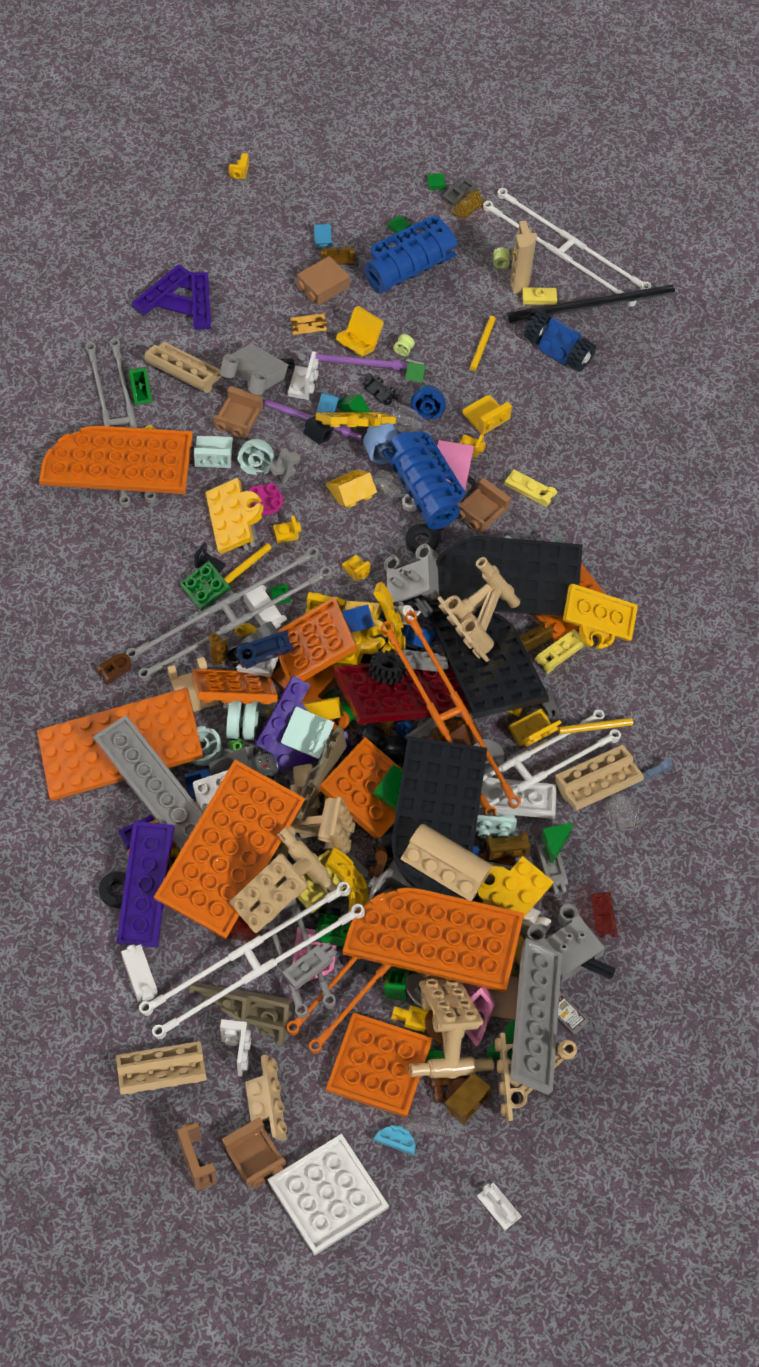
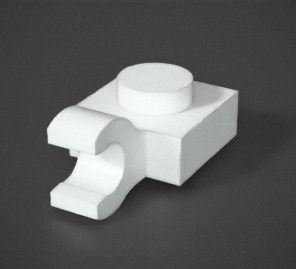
M532 908L523 919L522 927L528 929L532 925H540L544 928L545 932H548L551 920L546 917H539L541 911Z

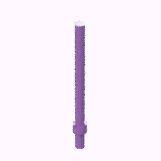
M316 354V359L323 362L385 367L398 371L400 369L407 370L408 366L407 362H401V360L386 361Z
M268 399L264 403L266 407L306 421L308 418L314 417ZM346 425L334 427V431L341 433L342 436H350L362 440L364 437L363 433L352 430L351 427H346Z

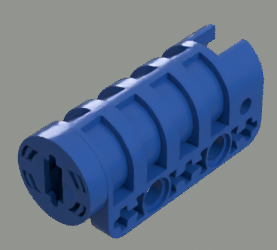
M430 216L375 243L371 247V257L373 260L365 263L364 267L369 284L378 294H382L390 290L394 285H400L408 278H414L420 272L428 271L434 265L442 264L456 257L457 254L451 251V249L458 246L456 237L439 217ZM422 229L424 233H417L416 230ZM395 243L397 246L390 247L388 244Z
M418 431L400 433L391 438L390 441L397 452L392 453L390 450H384L383 453L393 470L398 472L397 476L401 483L406 485L405 488L408 495L414 499V504L418 511L422 512V518L430 529H440L452 523L460 513L457 503H460L464 498L465 490L432 437L426 432Z

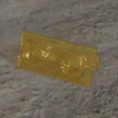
M478 189L473 190L467 195V198L462 199L455 205V212L452 215L465 219L486 200L480 198L481 192Z

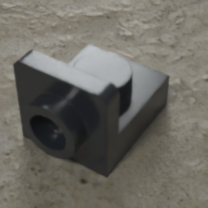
M333 900L330 903L327 902L312 913L311 917H314V924H318L320 913L323 915H340L341 901Z

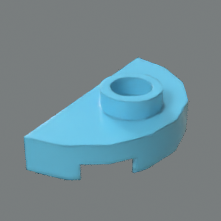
M391 1125L378 1131L373 1141L414 1156L416 1147L414 1138L402 1126Z

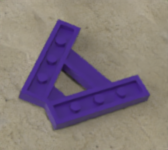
M178 264L132 302V308L145 316L157 306L193 316L194 330L211 329L208 272L191 273ZM179 287L192 290V299L173 294V292Z
M292 675L254 743L275 756L278 772L319 760L281 743L282 736L295 707L308 711L302 704V700L311 685ZM344 731L347 746L344 752L351 750V744L347 731Z

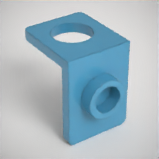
M330 224L314 225L315 248L332 247L333 241L331 239Z
M322 393L317 412H335L338 400L341 401L342 398Z

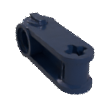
M281 631L249 643L246 642L238 645L236 652L238 662L242 668L248 669L256 666V664L292 652L295 648L290 643L289 632ZM245 652H250L252 654V657L249 659L242 658V654Z

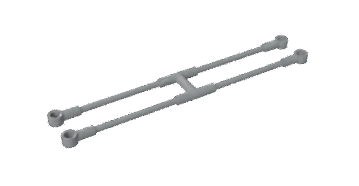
M111 339L109 344L117 361L128 416L110 419L109 412L106 409L96 364V345L94 343H87L85 349L93 366L104 426L130 424V428H138L121 364L120 341L118 339ZM119 490L120 506L124 508L129 507L131 504L130 497L127 496L125 490ZM145 492V501L153 503L156 500L155 493Z
M311 547L307 550L306 554L295 559L293 563L241 592L234 593L207 608V611L149 643L146 642L137 648H129L126 654L130 657L131 661H135L140 654L151 649L150 647L221 609L229 618L230 623L221 627L215 633L224 635L251 620L253 616L310 584L313 585L322 579H330L332 577L331 568L328 566L322 567L320 572L310 577L308 581L251 613L248 612L239 618L236 617L229 606L230 604L293 567L300 566L309 560H317L319 557L318 549ZM208 637L161 663L158 662L148 669L141 668L138 672L140 679L148 681L151 675L163 669L164 666L209 642Z
M277 851L273 856L274 859L278 856ZM296 898L283 909L291 908L293 916L300 913ZM300 918L297 922L305 941L309 937L302 918ZM273 920L266 925L267 929H274ZM275 933L272 935V938L280 956L284 953ZM311 943L306 946L308 952L313 949ZM284 959L281 961L283 969L286 970L288 968V964L286 962V959ZM319 972L317 976L324 997L323 1003L326 1008L331 1009L335 1007L336 999L331 994L322 972ZM290 985L296 1016L301 1019L305 1018L308 1015V1008L303 1004L299 991ZM328 999L333 1000L332 1003H326ZM305 1009V1012L299 1013L298 1010Z

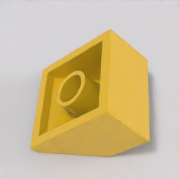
M357 469L325 483L339 505L346 508L355 506L359 500H368L372 498L373 494L377 493L371 473Z

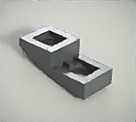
M463 177L456 186L452 185L443 194L442 198L456 206L477 189V186Z

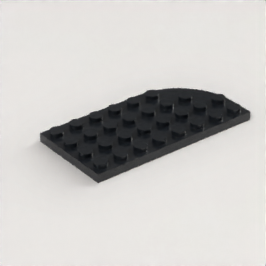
M472 536L462 539L448 547L436 560L439 596L445 601L455 595L463 601L486 585L487 582L483 579L481 570L476 566L477 560L485 557L492 566L498 568L499 574L514 588V594L520 599L519 606L511 608L505 600L499 598L494 612L563 618L569 585L575 584L580 586L583 544L490 536ZM438 599L428 602L430 606L439 607L441 604ZM482 604L480 607H478L476 610H481L483 604Z
M476 610L474 613L477 619L481 610ZM442 611L433 613L434 616L432 618L429 617L432 628L448 659L451 670L474 719L549 702V696L515 627L507 619L493 612L486 632L493 639L494 645L486 653V656L489 658V661L486 662L482 657L479 659L472 651L474 647L470 649L463 641L465 636L461 637L455 630L457 625L453 626L447 619L449 614L445 615Z
M408 736L392 835V853L400 873L414 888L466 899L401 860V857L408 847L411 837L421 824L427 825L473 853L487 755L486 747Z

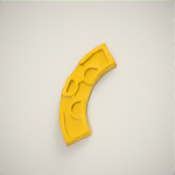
M383 582L376 584L373 594L384 612L386 621L393 624V632L399 641V646L402 650H405V636H402L401 632L403 627L401 616L395 612L394 600ZM388 639V643L390 644V646L392 647V649H393V650L395 651V653H396L397 650L395 649L394 646H392V644L390 643V641H389V639Z
M333 847L325 866L331 869L342 882L349 884L351 892L348 895V912L351 911L355 904H360L364 907L369 903V895L367 891L368 886L363 875L359 873L353 865L354 862L346 854Z

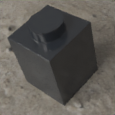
M316 416L308 418L305 422L303 434L320 445L330 440L334 427L323 425L322 421L316 420Z

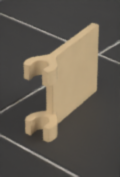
M197 658L198 669H207L205 658ZM175 665L167 667V673L174 691L188 688L194 712L219 705L218 700H213V702L209 703L198 700L192 673L178 676Z

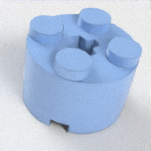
M392 423L368 427L367 433L363 438V444L370 460L374 461L377 465L389 463L383 453L384 450H390L392 453L397 452L390 441L391 438L398 435Z

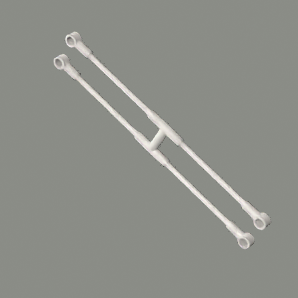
M505 188L498 190V198L505 199L513 205L515 204L568 240L558 249L541 238H536L537 242L565 262L571 263L616 294L625 293L564 253L574 244L630 279L641 290L651 288V283L643 282L637 277L631 276L588 248L585 243L568 232L559 229L519 203L517 199L507 193L508 191ZM487 200L483 203L484 211L491 212L519 228L518 223L502 214L503 212L494 207L491 201ZM634 299V301L630 302L626 300L627 305H636L637 300Z
M595 710L592 716L582 720L580 724L602 722L605 716L602 710ZM617 729L611 730L608 736L598 740L596 744L534 776H531L521 762L571 733L560 734L530 751L527 750L499 765L498 769L500 772H504L514 766L525 779V781L512 789L515 794L547 778V775L591 751L604 747L611 742H618L621 737L620 731ZM494 770L485 774L483 781L494 776ZM504 793L489 801L490 806L507 798L506 794ZM482 806L479 807L478 813L483 811Z
M340 882L337 889L325 895V898L264 935H259L228 954L226 958L168 993L161 994L150 1002H142L139 1005V1010L143 1015L149 1016L154 1008L166 1002V999L227 962L233 961L244 954L253 968L251 972L241 977V980L180 1017L174 1018L163 1025H155L152 1029L155 1038L163 1039L168 1031L178 1026L183 1020L239 986L261 976L277 966V963L338 926L344 925L354 918H362L365 915L364 908L360 904H355L350 912L340 917L335 923L279 957L272 958L260 965L252 949L262 944L265 939L323 904L330 903L340 896L349 895L351 892L349 884L347 882ZM347 887L345 891H341V888ZM357 909H361L360 913H355ZM149 1006L147 1011H143L144 1007ZM162 1029V1033L157 1035L156 1032Z

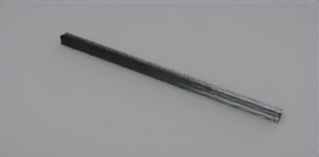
M672 284L508 312L507 318L509 322L510 320L511 322L512 320L514 321V319L515 321L516 319L521 321L523 318L527 320V317L531 319L539 310L550 316L552 313L556 315V312L557 314L558 312L562 314V311L566 313L568 310L569 312L570 310L577 311V309L579 311L581 308L585 310V307L586 309L587 307L591 309V306L595 308L597 305L598 307L599 305L606 306V304L608 306L610 303L614 305V302L615 304L616 302L620 304V301L621 303L622 301L626 303V300L630 302L632 299L633 301L634 299L641 300V298L645 300V297L649 299V296L650 298L651 296L655 298V295L656 297L657 295L661 297V294L662 296L663 294L664 296L665 294L667 295V293L668 295L669 293L674 294L675 288Z

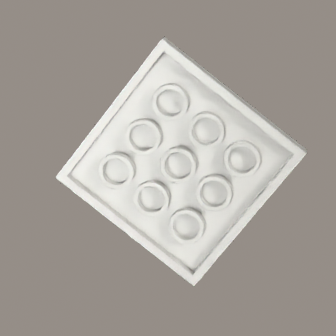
M342 1134L268 1179L270 1187L314 1256L389 1209L388 1203Z

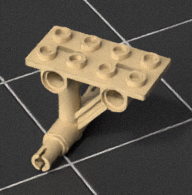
M485 557L477 560L476 566L481 570L482 577L487 582L486 585L463 601L455 595L445 601L441 596L437 599L441 603L439 608L445 615L449 614L447 619L453 626L457 625L455 630L461 637L465 636L463 641L470 649L474 647L472 650L479 659L482 657L487 662L489 658L486 656V653L492 649L494 641L487 634L486 630L498 599L505 600L511 608L518 607L520 599L514 594V588L499 574L498 568L492 566ZM483 604L477 619L474 613L476 612V609Z
M290 785V790L301 795L302 787ZM337 796V799L326 798L322 816L305 817L303 821L295 817L288 830L294 837L296 833L318 836L319 840L326 842L325 851L328 849L331 851L335 847L344 854H347L351 850L352 841L349 839L350 834L354 833L355 821H353L352 815H350L349 809L342 797ZM282 841L277 848V854H283L287 859L289 848Z
M287 827L277 836L289 848L288 853L296 863L292 865L283 854L278 855L230 901L232 907L255 933L272 921L281 910L306 889L308 883L302 877L305 873L315 884H319L327 894L337 889V886L329 878L327 869L321 864L317 855L312 853L303 841H298Z
M427 979L420 981L423 1010L433 1011V1028L435 1032H442L445 1058L430 1059L427 1063L409 1064L410 1077L428 1076L431 1079L457 1078L458 1076H469L479 1071H493L494 1061L492 1057L475 1059L472 1056L460 1057L461 1042L465 1030H475L483 1025V1019L462 982L449 979Z
M500 1033L498 1038L495 1039V1050L500 1052V1060L497 1061V1072L502 1074V1082H499V1094L504 1096V1104L500 1105L501 1116L505 1117L506 1121H513L512 1109L523 1107L527 1102V1095L533 1088L510 1079L512 1060L507 1057V1051L513 1049V1044L506 1045L505 1033ZM564 1040L556 1043L554 1069L562 1061L574 1059L577 1047L573 1041ZM514 1092L518 1093L521 1097L518 1105L511 1101V1095Z

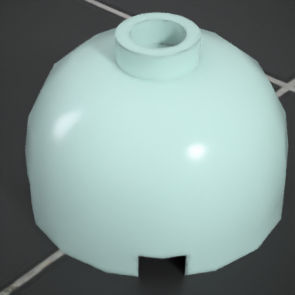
M251 439L242 445L237 459L241 464V469L246 473L257 475L256 472H262L266 474L270 471L269 466L271 462L274 461V451L266 441Z
M199 726L197 728L204 758L191 761L190 763L205 767L208 766V763L220 757L222 743L214 729L211 730L205 726Z

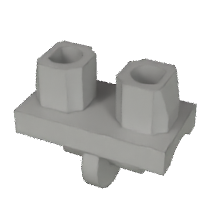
M283 448L278 460L271 462L269 469L274 476L278 475L281 483L284 484L288 481L289 477L295 475L296 470L293 465L300 462V456L296 451L289 453L287 448Z

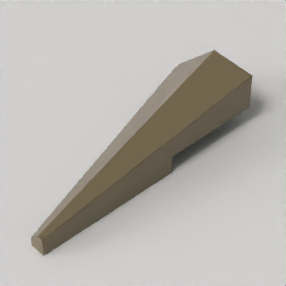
M340 726L330 732L318 765L307 774L301 795L305 798V801L296 815V818L301 821L304 820L320 793V784L331 774L347 747L344 730Z
M194 982L190 985L189 992L194 993L196 991L206 997L204 1000L206 1001L226 988ZM234 989L215 1001V1003L222 1006L221 1011L238 1021L247 1022V1026L252 1024L262 1030L261 1035L264 1037L270 1035L278 1040L276 1044L283 1046L288 1034L287 1024L294 1018L295 1004L293 999Z

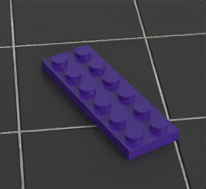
M133 822L117 944L158 948L164 905L153 898L169 872L175 826L172 824Z

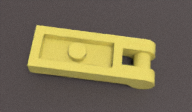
M516 470L511 472L504 483L505 486L545 507L550 504V499L554 498L557 494L555 488L547 487Z
M573 629L538 654L534 661L538 665L541 664L544 667L543 670L548 674L556 666L586 645L581 640L579 633Z

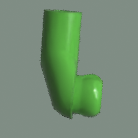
M238 738L235 741L229 740L227 747L230 750L236 751L241 749L245 743L241 741V738Z

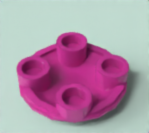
M270 483L268 485L253 486L249 489V491L256 493L262 499L261 502H254L250 508L261 503L264 506L262 515H271L281 509L283 496L277 489V485Z

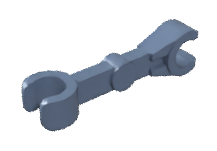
M666 759L659 766L642 773L644 780L652 778L661 772L670 771L673 765L671 760ZM643 781L630 786V788L638 787Z

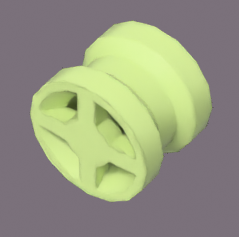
M503 247L495 249L493 265L496 268H507L510 265V251Z
M402 334L399 336L398 342L394 344V351L402 356H408L415 342L409 335Z

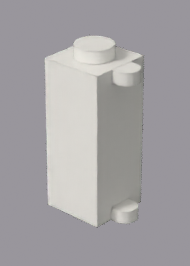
M261 585L243 595L244 602L251 612L271 601L265 592V585ZM275 605L254 616L260 626L271 621L277 630L287 620L286 616L281 615Z
M130 945L126 950L121 951L125 968L137 1001L150 1002L155 996H158L157 987L142 946Z

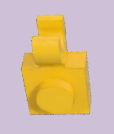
M410 1005L409 1010L394 1006L391 1019L405 1021L404 1027L424 1033L426 1029L425 1017L429 1010H423V1008Z

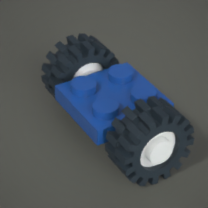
M539 310L538 313L536 312L525 327V338L538 344L537 348L561 364L569 365L578 372L582 371L590 363L596 352L595 344L586 338H581L582 334L543 311Z

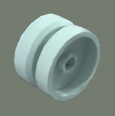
M240 701L229 703L227 738L238 739L241 727H243L242 734L244 740L255 741L259 724V702L252 701L251 704H245V709H243V703Z

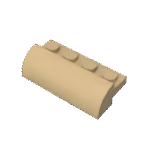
M519 221L518 234L515 239L510 276L513 293L522 292L523 287H528L530 284L537 233L531 232L527 221Z
M166 342L159 346L153 345L145 352L146 363L205 393L210 392L212 385L222 377L220 369Z
M621 745L556 774L555 780L564 801L569 802L574 810L577 811L643 781L644 775L633 763V756L624 745Z
M421 824L415 831L401 857V860L469 901L474 899L494 866L425 824Z
M201 1041L116 1055L121 1095L207 1080Z

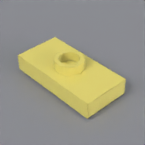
M523 287V304H557L556 288Z

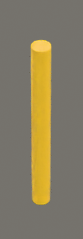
M490 316L470 365V370L476 371L496 320L494 316Z
M266 543L229 573L224 580L229 584L272 549L271 545Z
M626 718L558 727V734L632 726L633 719Z

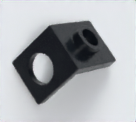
M204 542L194 554L195 568L199 569L206 562L210 561L220 574L226 564L207 554V543Z

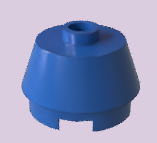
M424 385L413 394L411 407L413 413L422 420L423 418H433L432 420H435L445 410L446 401L439 388L433 385Z

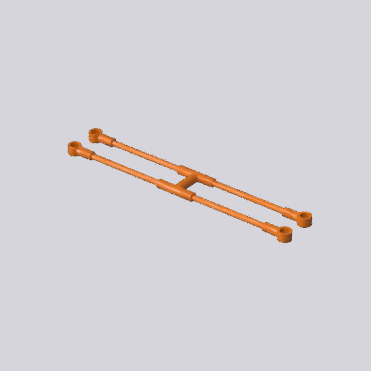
M408 611L404 620L407 624L411 625L416 636H419L456 705L455 708L439 714L434 704L431 703L399 646V641L393 632V624L389 621L384 622L381 626V632L387 635L390 643L397 650L426 702V707L442 736H445L447 742L454 743L443 721L461 714L480 747H486L473 724L469 712L458 693L454 691L422 634L423 631L416 620L417 614L414 611ZM384 626H388L390 630H385ZM487 749L486 758L502 784L501 787L508 798V806L515 809L520 805L521 799L514 794L509 783H506ZM481 793L480 804L484 810V815L489 816L487 811H491L493 816H496V809L490 806L485 795ZM515 799L517 804H513L511 800Z
M352 957L328 984L330 990L355 961L360 958ZM382 964L373 978L330 1027L326 1028L317 1039L310 1041L309 1049L311 1053L318 1054L321 1052L322 1045L332 1035V1031L379 977H382L391 967L390 965ZM322 992L308 1007V1015L305 1018L297 1017L294 1021H290L287 1024V1032L290 1035L298 1034L299 1027L310 1016L309 1013L324 998ZM295 1025L297 1029L295 1031H291L289 1029L290 1026ZM318 1044L319 1048L314 1050L312 1049V1045Z

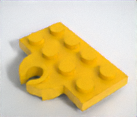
M316 412V420L322 421L323 425H330V427H340V425H346V427H370L388 423L396 424V416L381 412Z
M238 478L206 491L218 552L223 554L253 541L250 525L262 519L261 514L264 506L261 503L256 504L252 508L250 506L254 502H261L262 499L252 491L243 492L241 481Z
M570 584L562 621L579 626L581 640L589 648L593 647L592 637L595 635L598 638L595 650H600L610 646L615 638L632 641L638 605L585 587Z
M346 601L342 611L369 605L374 627L353 632L352 635L358 650L332 664L330 667L359 665L363 654L379 653L378 650L386 642L382 637H374L379 634L387 637V635L381 632L383 622L378 620L382 610L379 603Z
M522 856L510 871L504 867L493 866L489 875L494 878V883L491 885L483 883L477 892V896L483 904L524 913V919L553 885L554 881Z

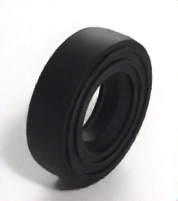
M417 524L408 530L406 545L411 552L416 554L417 548L422 545L418 544L415 540L418 535H426L429 538L427 544L436 550L439 536L435 529H430L427 524Z
M115 871L102 878L99 884V895L106 905L113 908H121L123 894L113 896L109 889L115 883L125 885L126 873Z

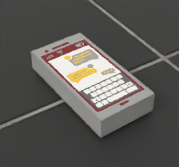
M560 992L558 1021L574 1036L588 1024L589 1020Z

